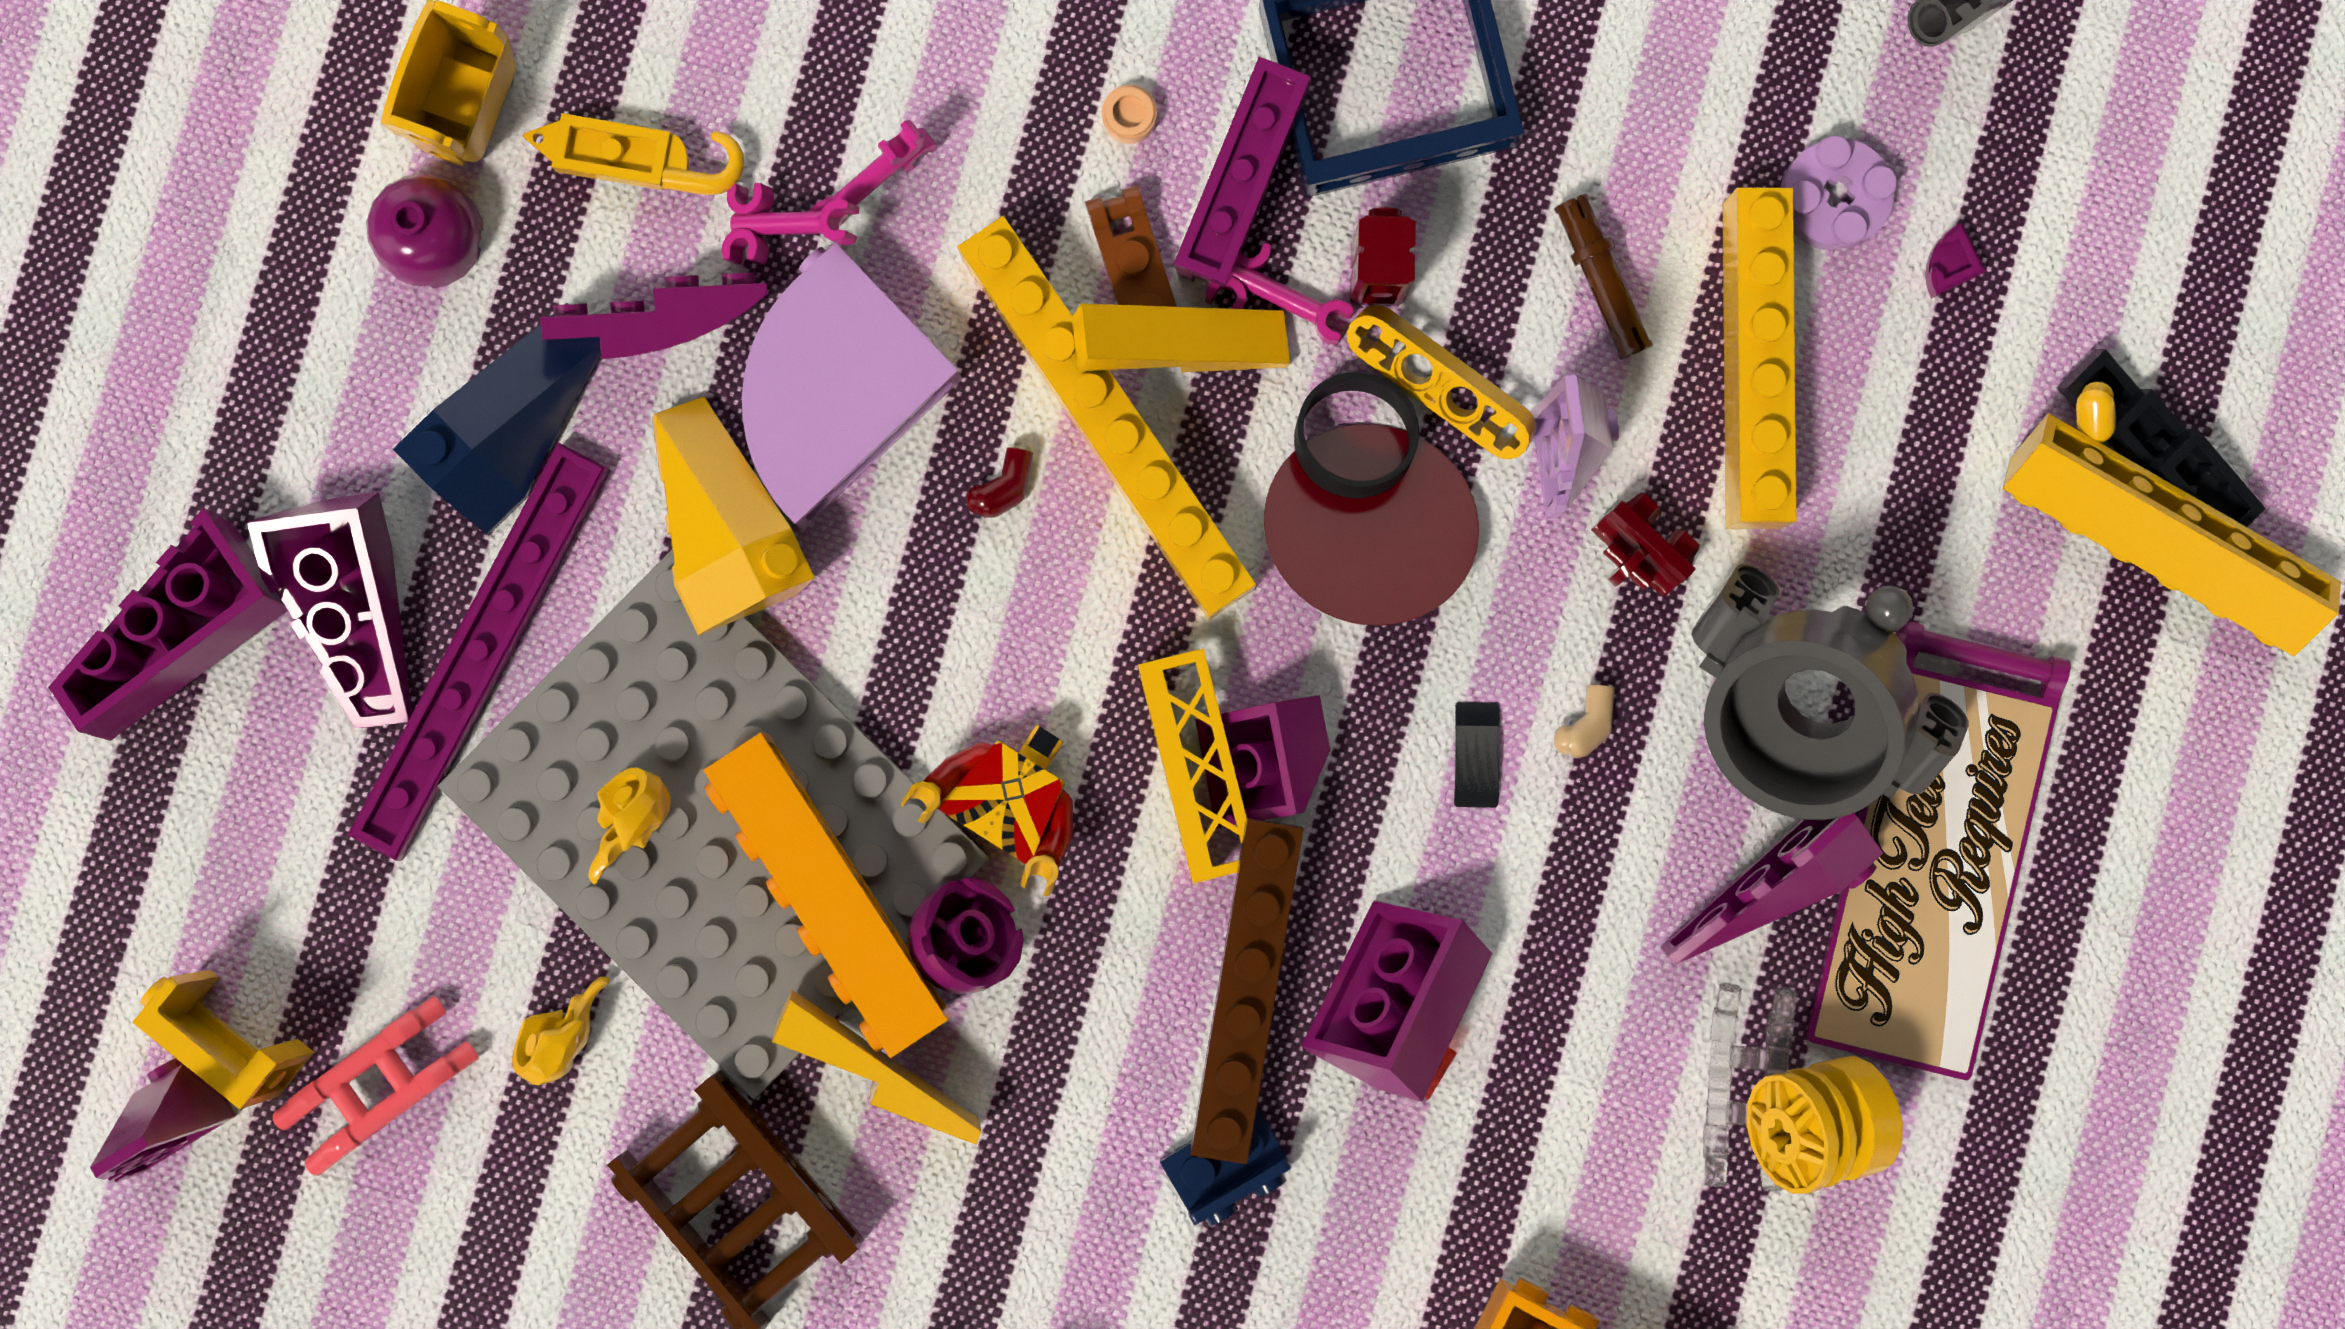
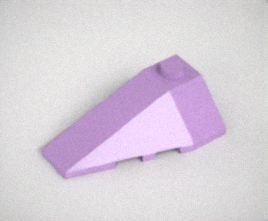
M1577 374L1564 375L1531 411L1537 423V432L1534 439L1546 520L1558 518L1567 511L1613 450L1612 441H1618L1619 425L1615 409H1607L1605 394Z

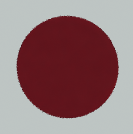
M1374 424L1338 427L1323 432L1306 442L1311 454L1322 467L1336 476L1354 481L1374 480L1391 473L1405 460L1408 453L1407 431ZM1420 437L1415 455L1402 479L1389 490L1367 498L1341 497L1322 489L1304 472L1294 451L1275 474L1266 497L1264 509V530L1268 549L1275 566L1287 584L1302 599L1321 612L1355 624L1373 626L1394 625L1411 621L1435 610L1447 601L1462 585L1474 562L1478 547L1479 520L1477 508L1467 482L1456 466L1440 450Z

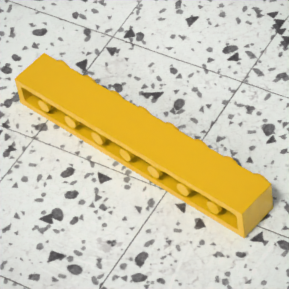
M1001 216L958 245L957 248L962 261L1207 620H1211L1254 591L1256 583L1110 370L1078 371L1072 315L1006 218Z

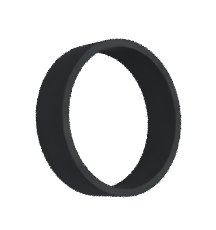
M1361 372L1339 374L1317 385L1303 402L1294 432L1296 456L1307 476L1322 489L1347 498L1376 496L1396 485L1407 472L1419 443L1417 414L1407 396L1386 379ZM1361 391L1375 395L1393 407L1401 417L1408 435L1407 456L1394 471L1378 479L1354 481L1336 476L1316 461L1306 444L1304 419L1308 412L1320 400L1334 393Z

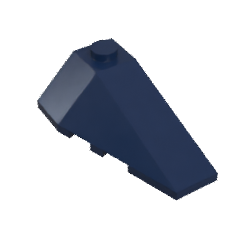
M541 324L538 325L433 409L393 450L433 491L489 536L531 493L537 481L534 479L548 451L553 450L561 435L558 432L573 403L579 400L601 357L600 337L542 340Z

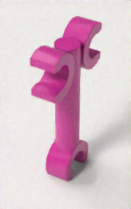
M905 120L900 124L903 129L896 137L889 141L882 140L878 143V148L882 154L834 196L821 200L808 212L822 211L823 207L834 199H843L857 206L899 168L902 167L906 172L912 171L916 167L913 164L915 160L925 152L933 153L938 145L924 128L917 129L911 120ZM848 214L841 218L839 227L845 222Z
M735 183L727 191L728 205L736 213L732 215L730 220L732 231L725 237L722 244L723 260L733 264H741L743 249L748 245V260L758 264H765L769 256V247L767 241L761 235L823 234L825 238L843 246L856 243L857 236L845 230H839V222L847 214H859V207L843 199H834L828 202L822 211L769 212L774 203L772 188L762 183H755L754 195L749 203H747V188Z
M1266 242L1262 246L1260 253L1254 258H1248L1242 255V253L1240 254L1227 288L1210 282L1206 289L1205 302L1210 305L1219 291L1227 289L1233 292L1236 301L1231 309H1244L1247 290L1315 324V329L1320 339L1332 345H1338L1342 335L1328 328L1326 318L1331 314H1339L1350 320L1354 312L1351 305L1342 300H1333L1322 304L1258 272L1257 270L1263 268L1270 258L1271 245Z

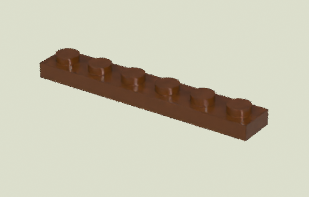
M1246 817L1190 1147L1191 1156L1247 1164L1304 830L1302 826Z

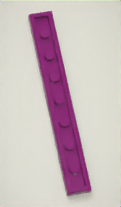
M559 442L557 443L353 823L348 836L395 861L403 860L440 791L438 785L448 776L611 470Z

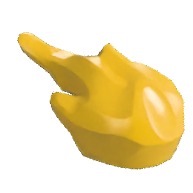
M638 767L627 768L613 777L597 792L600 803L597 822L603 829H607L610 825L612 826L603 835L598 853L588 872V877L594 885L623 851L629 850L632 845L646 848L652 832L659 828L668 815L671 796L661 778L656 774Z
M599 977L589 985L583 994L571 997L564 1019V1013L561 1009L550 1013L532 1015L523 1020L512 1056L513 1070L517 1075L532 1085H541L554 1082L571 1070L574 1058L587 1044L590 1033V1010L596 995L609 984L610 978Z

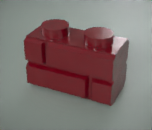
M1390 207L1373 208L1368 211V216L1365 215L1364 218L1358 221L1351 242L1350 269H1352L1350 275V301L1355 303V305L1399 306L1405 302L1415 281V254L1412 252L1416 245V221L1410 217L1402 216V210Z

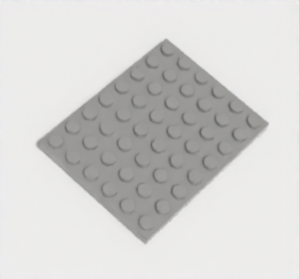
M671 550L480 742L438 787L754 1100L800 1054L772 1042L774 1028L790 990H794L833 1018L847 1005L840 1000L828 980V976L834 971L822 953L814 957L799 937L797 928L803 924L793 908L789 906L783 909L769 891L766 881L772 876L759 858L754 862L751 861L739 845L735 833L740 831L741 828L730 811L721 814L709 799L704 786L710 783L703 770L760 732L770 734L906 945L908 944L907 935L911 916L920 902L930 892L948 882L972 878L991 857L948 815L938 810V807L925 823L917 821L927 809L923 801L920 799H910L902 807L901 800L911 785L915 783L746 617L698 636L674 586L672 573L674 557L673 550ZM638 767L656 774L661 778L671 796L668 815L659 828L652 832L646 848L632 845L629 850L623 851L594 885L588 877V872L598 853L603 835L612 826L610 825L607 829H603L597 822L600 810L597 792L613 777L627 768Z

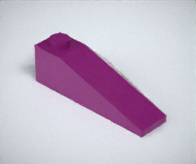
M379 492L325 499L249 521L247 525L262 580L270 593L276 592L293 618L290 625L299 639L303 637L306 639L321 663V675L354 728L359 729L408 722L412 715L392 544Z

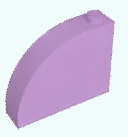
M836 242L827 250L820 247L813 251L799 267V271L802 274L790 284L771 307L756 333L748 355L743 378L742 419L752 461L774 501L792 522L802 530L962 380L957 368Z

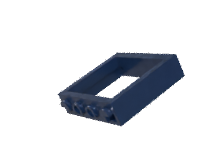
M1260 0L1259 14L1271 61L1293 69L1282 21L1369 0ZM1463 0L1493 118L1316 161L1303 106H1301L1291 130L1290 138L1305 198L1518 147L1525 133L1491 0Z

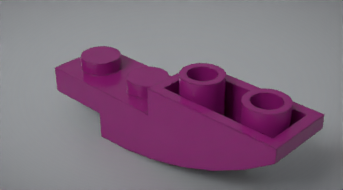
M755 272L721 274L722 285L699 286V275L665 277L666 288L653 289L655 311L645 312L644 301L610 302V314L588 315L587 303L553 305L554 316L540 317L542 340L600 337L601 359L629 357L664 350L694 340L740 316L767 295V283H755Z

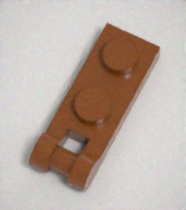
M1134 185L1122 189L1121 196L1103 202L1101 197L1085 201L1086 210L1117 305L1177 307L1138 186ZM1129 216L1133 231L1113 237L1109 222Z

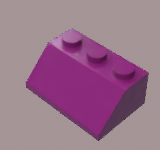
M1373 900L1301 1046L1311 1054L1378 1090L1422 1102L1493 953L1463 920Z

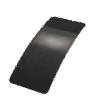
M1457 702L1455 705L1454 805L1456 807L1495 808L1498 806L1499 704Z

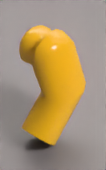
M2091 382L2084 387L2076 403L2077 430L2101 444L2112 436L2116 428L2114 393L2108 384Z

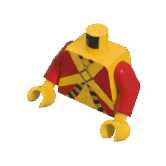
M1036 724L1019 752L999 740L993 745L978 742L947 757L923 781L911 785L901 800V806L904 807L910 799H920L923 801L927 809L917 820L920 823L928 821L938 807V810L1026 864L1020 883L1023 888H1025L1028 878L1032 875L1044 877L1047 880V885L1043 896H1049L1053 892L1058 878V868L1061 866L1073 839V800L1064 790L1066 782L1047 770L1064 741Z

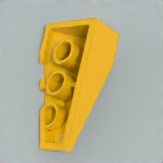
M703 396L655 413L652 421L661 482L664 483L668 514L665 516L667 535H671L674 565L672 566L673 581L698 636L797 596L815 577L791 527L705 397Z

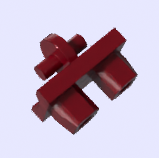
M1639 493L1626 503L1623 500L1620 501L1598 521L1591 531L1608 546L1603 551V554L1617 566L1608 577V580L1615 587L1629 577L1642 590L1650 585L1664 598L1677 585L1686 581L1696 570L1691 565V562L1698 552L1700 544L1686 531L1676 529L1666 539L1661 537L1650 526L1661 514L1659 506L1645 493Z

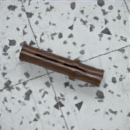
M1588 194L1579 195L1577 200L1572 198L1555 207V213L1558 214L1574 250V253L1570 255L1574 266H1581L1619 353V359H1625L1631 354H1637L1653 346L1612 255L1611 250L1615 248L1611 237H1604L1590 205Z

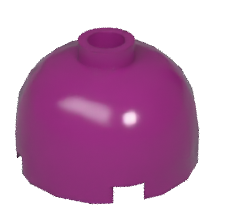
M426 174L404 176L386 185L371 204L366 220L368 243L380 265L403 283L420 287H445L463 278L478 261L481 252L479 244L481 241V230H483V219L473 200L451 182Z
M963 878L960 881L948 882L930 892L913 912L907 935L910 958L921 975L937 988L953 994L984 991L1009 977L1021 959L1024 942L1022 928L1016 931L1015 922L1010 913L1016 910L1010 899L993 884L978 878Z

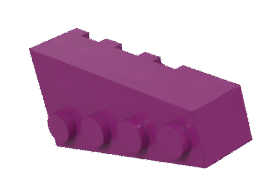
M202 508L190 522L194 527L178 546L170 545L156 563L160 566L139 591L132 589L118 605L122 610L103 632L97 630L48 688L78 732L109 741L113 740L288 611L276 592L271 594L259 572L255 554L233 522Z

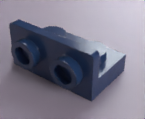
M1258 1105L1247 1164L1191 1156V1141L1160 1159V1164L1187 1208L1188 1216L1194 1226L1204 1220L1207 1221L1209 1226L1220 1223L1238 1210L1235 1204L1236 1201L1253 1191L1257 1197H1262L1283 1185L1287 1181L1283 1173L1292 1168L1290 1160Z

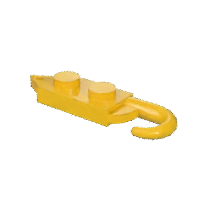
M561 113L559 121L523 134V138L552 162L551 167L558 173L658 190L671 189L701 195H719L731 189L740 180L744 169V153L740 145L730 135L719 131L712 132L711 139L721 144L727 150L729 160L726 168L717 174L690 171L687 148L681 139L670 131ZM539 136H544L541 143H536Z

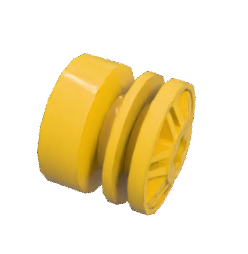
M1857 1056L1837 1057L1811 1064L1808 1068L1791 1069L1785 1073L1765 1076L1753 1087L1747 1102L1746 1125L1755 1156L1761 1168L1777 1186L1792 1194H1808L1818 1191L1823 1187L1836 1186L1843 1180H1856L1883 1172L1895 1163L1902 1147L1903 1121L1898 1100L1887 1079L1874 1065Z

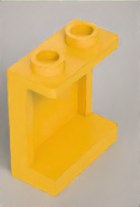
M212 970L160 978L141 998L140 1003L144 1008L132 1023L239 1110L279 1097L315 1053L299 1039L258 1050L202 1004L203 997L219 979V976Z

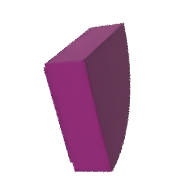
M1962 223L1945 233L1936 242L1929 254L1925 279L1931 299L1986 272Z

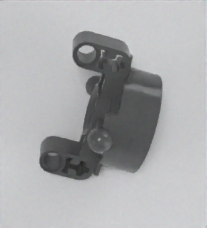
M1748 564L1737 566L1708 604L1692 629L1691 634L1699 649L1707 654L1699 667L1716 678L1705 704L1704 729L1714 761L1728 781L1747 798L1770 811L1807 820H1825L1847 816L1869 806L1882 794L1891 799L1899 788L1915 795L1922 794L1959 752L1969 727V720L1957 704L1943 695L1936 693L1928 694L1919 704L1915 680L1906 664V647L1892 632L1901 629L1910 622L1913 616L1911 597L1904 589L1894 585L1883 586L1869 596L1866 602L1867 614L1849 606H1842L1833 612L1799 610L1772 617L1769 615V612L1779 596L1777 584L1765 572ZM1806 670L1825 671L1834 675L1850 689L1855 700V714L1848 720L1834 724L1816 722L1803 716L1790 703L1785 691V681L1793 674Z

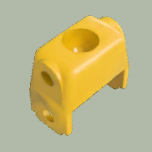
M427 0L400 58L380 123L393 134L408 139L417 148L438 159L459 166H465L466 161H479L486 151L516 72V62L507 34L497 23L491 22L481 15L439 0Z

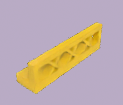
M1204 648L1138 664L1192 883L1237 873L1239 860L1212 866L1207 842L1218 824L1238 834L1242 845L1246 813ZM1195 663L1201 686L1190 705L1168 693L1163 671ZM1202 695L1204 696L1208 716L1194 709ZM1171 703L1185 711L1178 725L1176 724ZM1190 715L1195 716L1212 728L1214 742L1203 760L1182 748L1179 733ZM1216 749L1222 771L1209 764ZM1185 757L1199 765L1191 780ZM1204 769L1223 779L1226 783L1228 796L1217 814L1196 803L1193 788ZM1230 804L1236 826L1222 818ZM1199 812L1213 820L1205 834Z

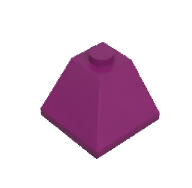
M1320 695L1273 702L1220 714L1246 817L1267 820L1304 813L1330 752ZM1195 719L1202 759H1204L1214 742V736L1210 725L1200 719ZM1216 749L1209 764L1222 771ZM1204 769L1212 812L1217 814L1228 796L1226 783L1223 779ZM1230 804L1222 818L1236 825ZM1218 824L1216 828H1221L1224 826Z

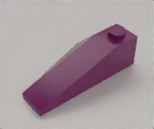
M1855 813L1834 819H1801L1660 948L1675 964H1678L1839 893L1847 886L1851 889L1856 888L1875 872L1877 866L1873 862L1883 854V851Z
M175 1058L147 1074L151 1083L132 1094L91 1164L90 1169L96 1178L103 1180L108 1178L109 1181L114 1180L117 1183L140 1175L235 1118L236 1114L225 1097Z

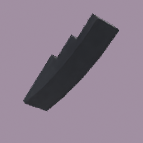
M2094 349L2056 387L2076 409L2077 398L2086 385L2091 382L2108 384L2114 393L2116 428L2106 442L2118 454L2245 527H2248L2266 509L2198 429H2186L2152 389H2140L2106 349Z

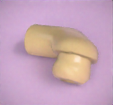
M1587 685L1584 717L1573 726H1560L1555 732L1554 745L1559 753L1562 755L1571 754L1574 758L1585 757L1609 737L1612 730L1615 687Z

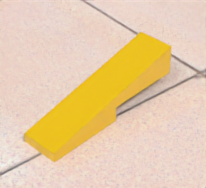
M1081 303L1072 316L1078 371L1180 367L1181 373L1287 368L1291 364L1284 311Z
M790 990L773 1031V1043L874 1081L870 1089V1104L972 1144H977L982 1132L977 1116L893 1058H889L881 1050L875 1052L864 1038L794 990Z

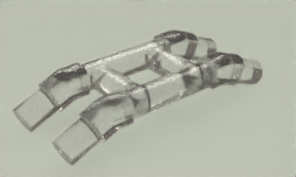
M1721 983L1719 985L1716 1007L1713 1010L1711 1022V1054L1706 1122L1703 1127L1705 1185L1713 1187L1727 1185V1157L1729 1155L1728 1124L1746 1125L1747 1103L1730 1102L1732 1068L1765 1071V1076L1785 1073L1788 1070L1789 1049L1792 1046V1034L1795 1023L1793 1018L1798 995L1793 989L1785 987L1775 989L1772 1011L1769 1013L1765 1045H1767V1048L1734 1046V1043H1736L1739 1019L1738 1008L1742 989L1733 983ZM1760 1166L1761 1189L1772 1192L1782 1191L1783 1188L1777 1186Z

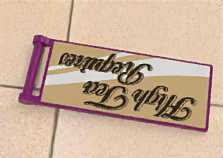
M1910 621L1899 630L1897 637L1906 647V664L1915 680L1919 704L1928 694L1936 693L1943 695L1962 709L1969 720V727L1959 752L1922 794L1915 795L1899 788L1891 799L1882 794L1869 806L1859 810L1858 818L1883 851V854L1873 862L1877 868L1865 882L1853 889L1847 886L1839 894L1806 1039L1815 1044L1953 1078L1969 1080L1974 1069L2059 702L2070 676L2071 663L2068 659L2050 656L2047 660L1925 631L1923 624ZM1918 652L2041 681V694L2039 698L1913 666Z

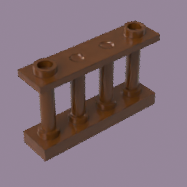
M719 1070L694 1090L702 1099L697 1103L699 1110L647 1155L637 1162L632 1154L626 1150L614 1158L607 1166L615 1174L611 1177V1181L617 1191L630 1203L638 1201L723 1302L720 1310L727 1322L734 1329H765L771 1322L770 1318L762 1310L767 1303L822 1256L829 1258L833 1255L842 1264L860 1248L865 1239L725 1073ZM724 1125L738 1142L734 1146L735 1153L674 1205L653 1181V1178L712 1127L720 1129ZM761 1169L774 1184L770 1189L772 1196L710 1248L689 1222L749 1170L756 1172ZM786 1212L789 1215L797 1212L811 1228L807 1232L808 1239L746 1291L725 1265Z

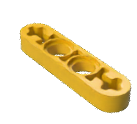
M1372 305L1364 308L1350 323L1347 330V342L1351 350L1359 358L1488 452L1502 459H1513L1519 457L1527 450L1537 432V423L1533 414L1525 406L1397 313L1385 306ZM1373 325L1378 326L1382 330L1376 342L1367 336ZM1400 341L1404 346L1394 358L1389 353L1397 342ZM1420 354L1426 357L1432 366V376L1424 378L1414 375L1407 366V356ZM1465 387L1471 390L1477 398V408L1465 410L1458 407L1451 397V389ZM1490 406L1494 409V412L1486 423H1483L1479 419ZM1508 423L1513 424L1517 428V431L1510 439L1501 434V431Z

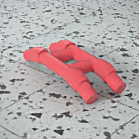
M432 996L412 1011L407 1012L392 1022L341 1062L299 1090L273 1113L274 1124L281 1130H288L304 1116L331 1098L348 1122V1126L334 1134L305 1159V1167L311 1174L319 1176L336 1162L360 1146L365 1140L479 1059L470 1043L465 1041L413 1076L397 1054L396 1048H399L422 1032L423 1029L447 1014L443 1005L435 996ZM376 1064L395 1091L368 1110L349 1083Z

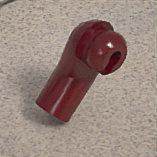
M1007 447L1001 476L983 486L976 484L971 487L966 496L968 509L973 514H980L984 518H996L1019 505L1026 494L1034 453L1024 449Z

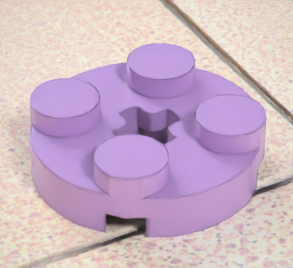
M1830 136L1806 148L1790 164L1784 174L1780 188H1793V233L1802 241L1815 248L1837 250L1838 248H1849L1864 243L1883 227L1892 211L1897 179L1894 172L1887 167L1882 157L1869 146L1853 139ZM1827 182L1832 185H1836L1838 182L1843 183L1848 188L1846 193L1850 196L1849 204L1840 202L1835 207L1831 206L1827 202L1830 193L1824 188Z

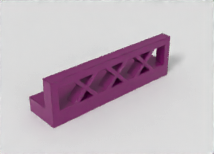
M1260 56L1258 57L1174 261L1178 276L1194 282L1197 276L1227 288L1310 87L1311 76Z

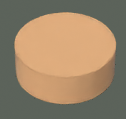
M1120 86L1110 92L1103 103V124L1107 133L1118 142L1125 144L1141 142L1150 136L1156 126L1157 108L1155 101L1145 89L1139 86Z

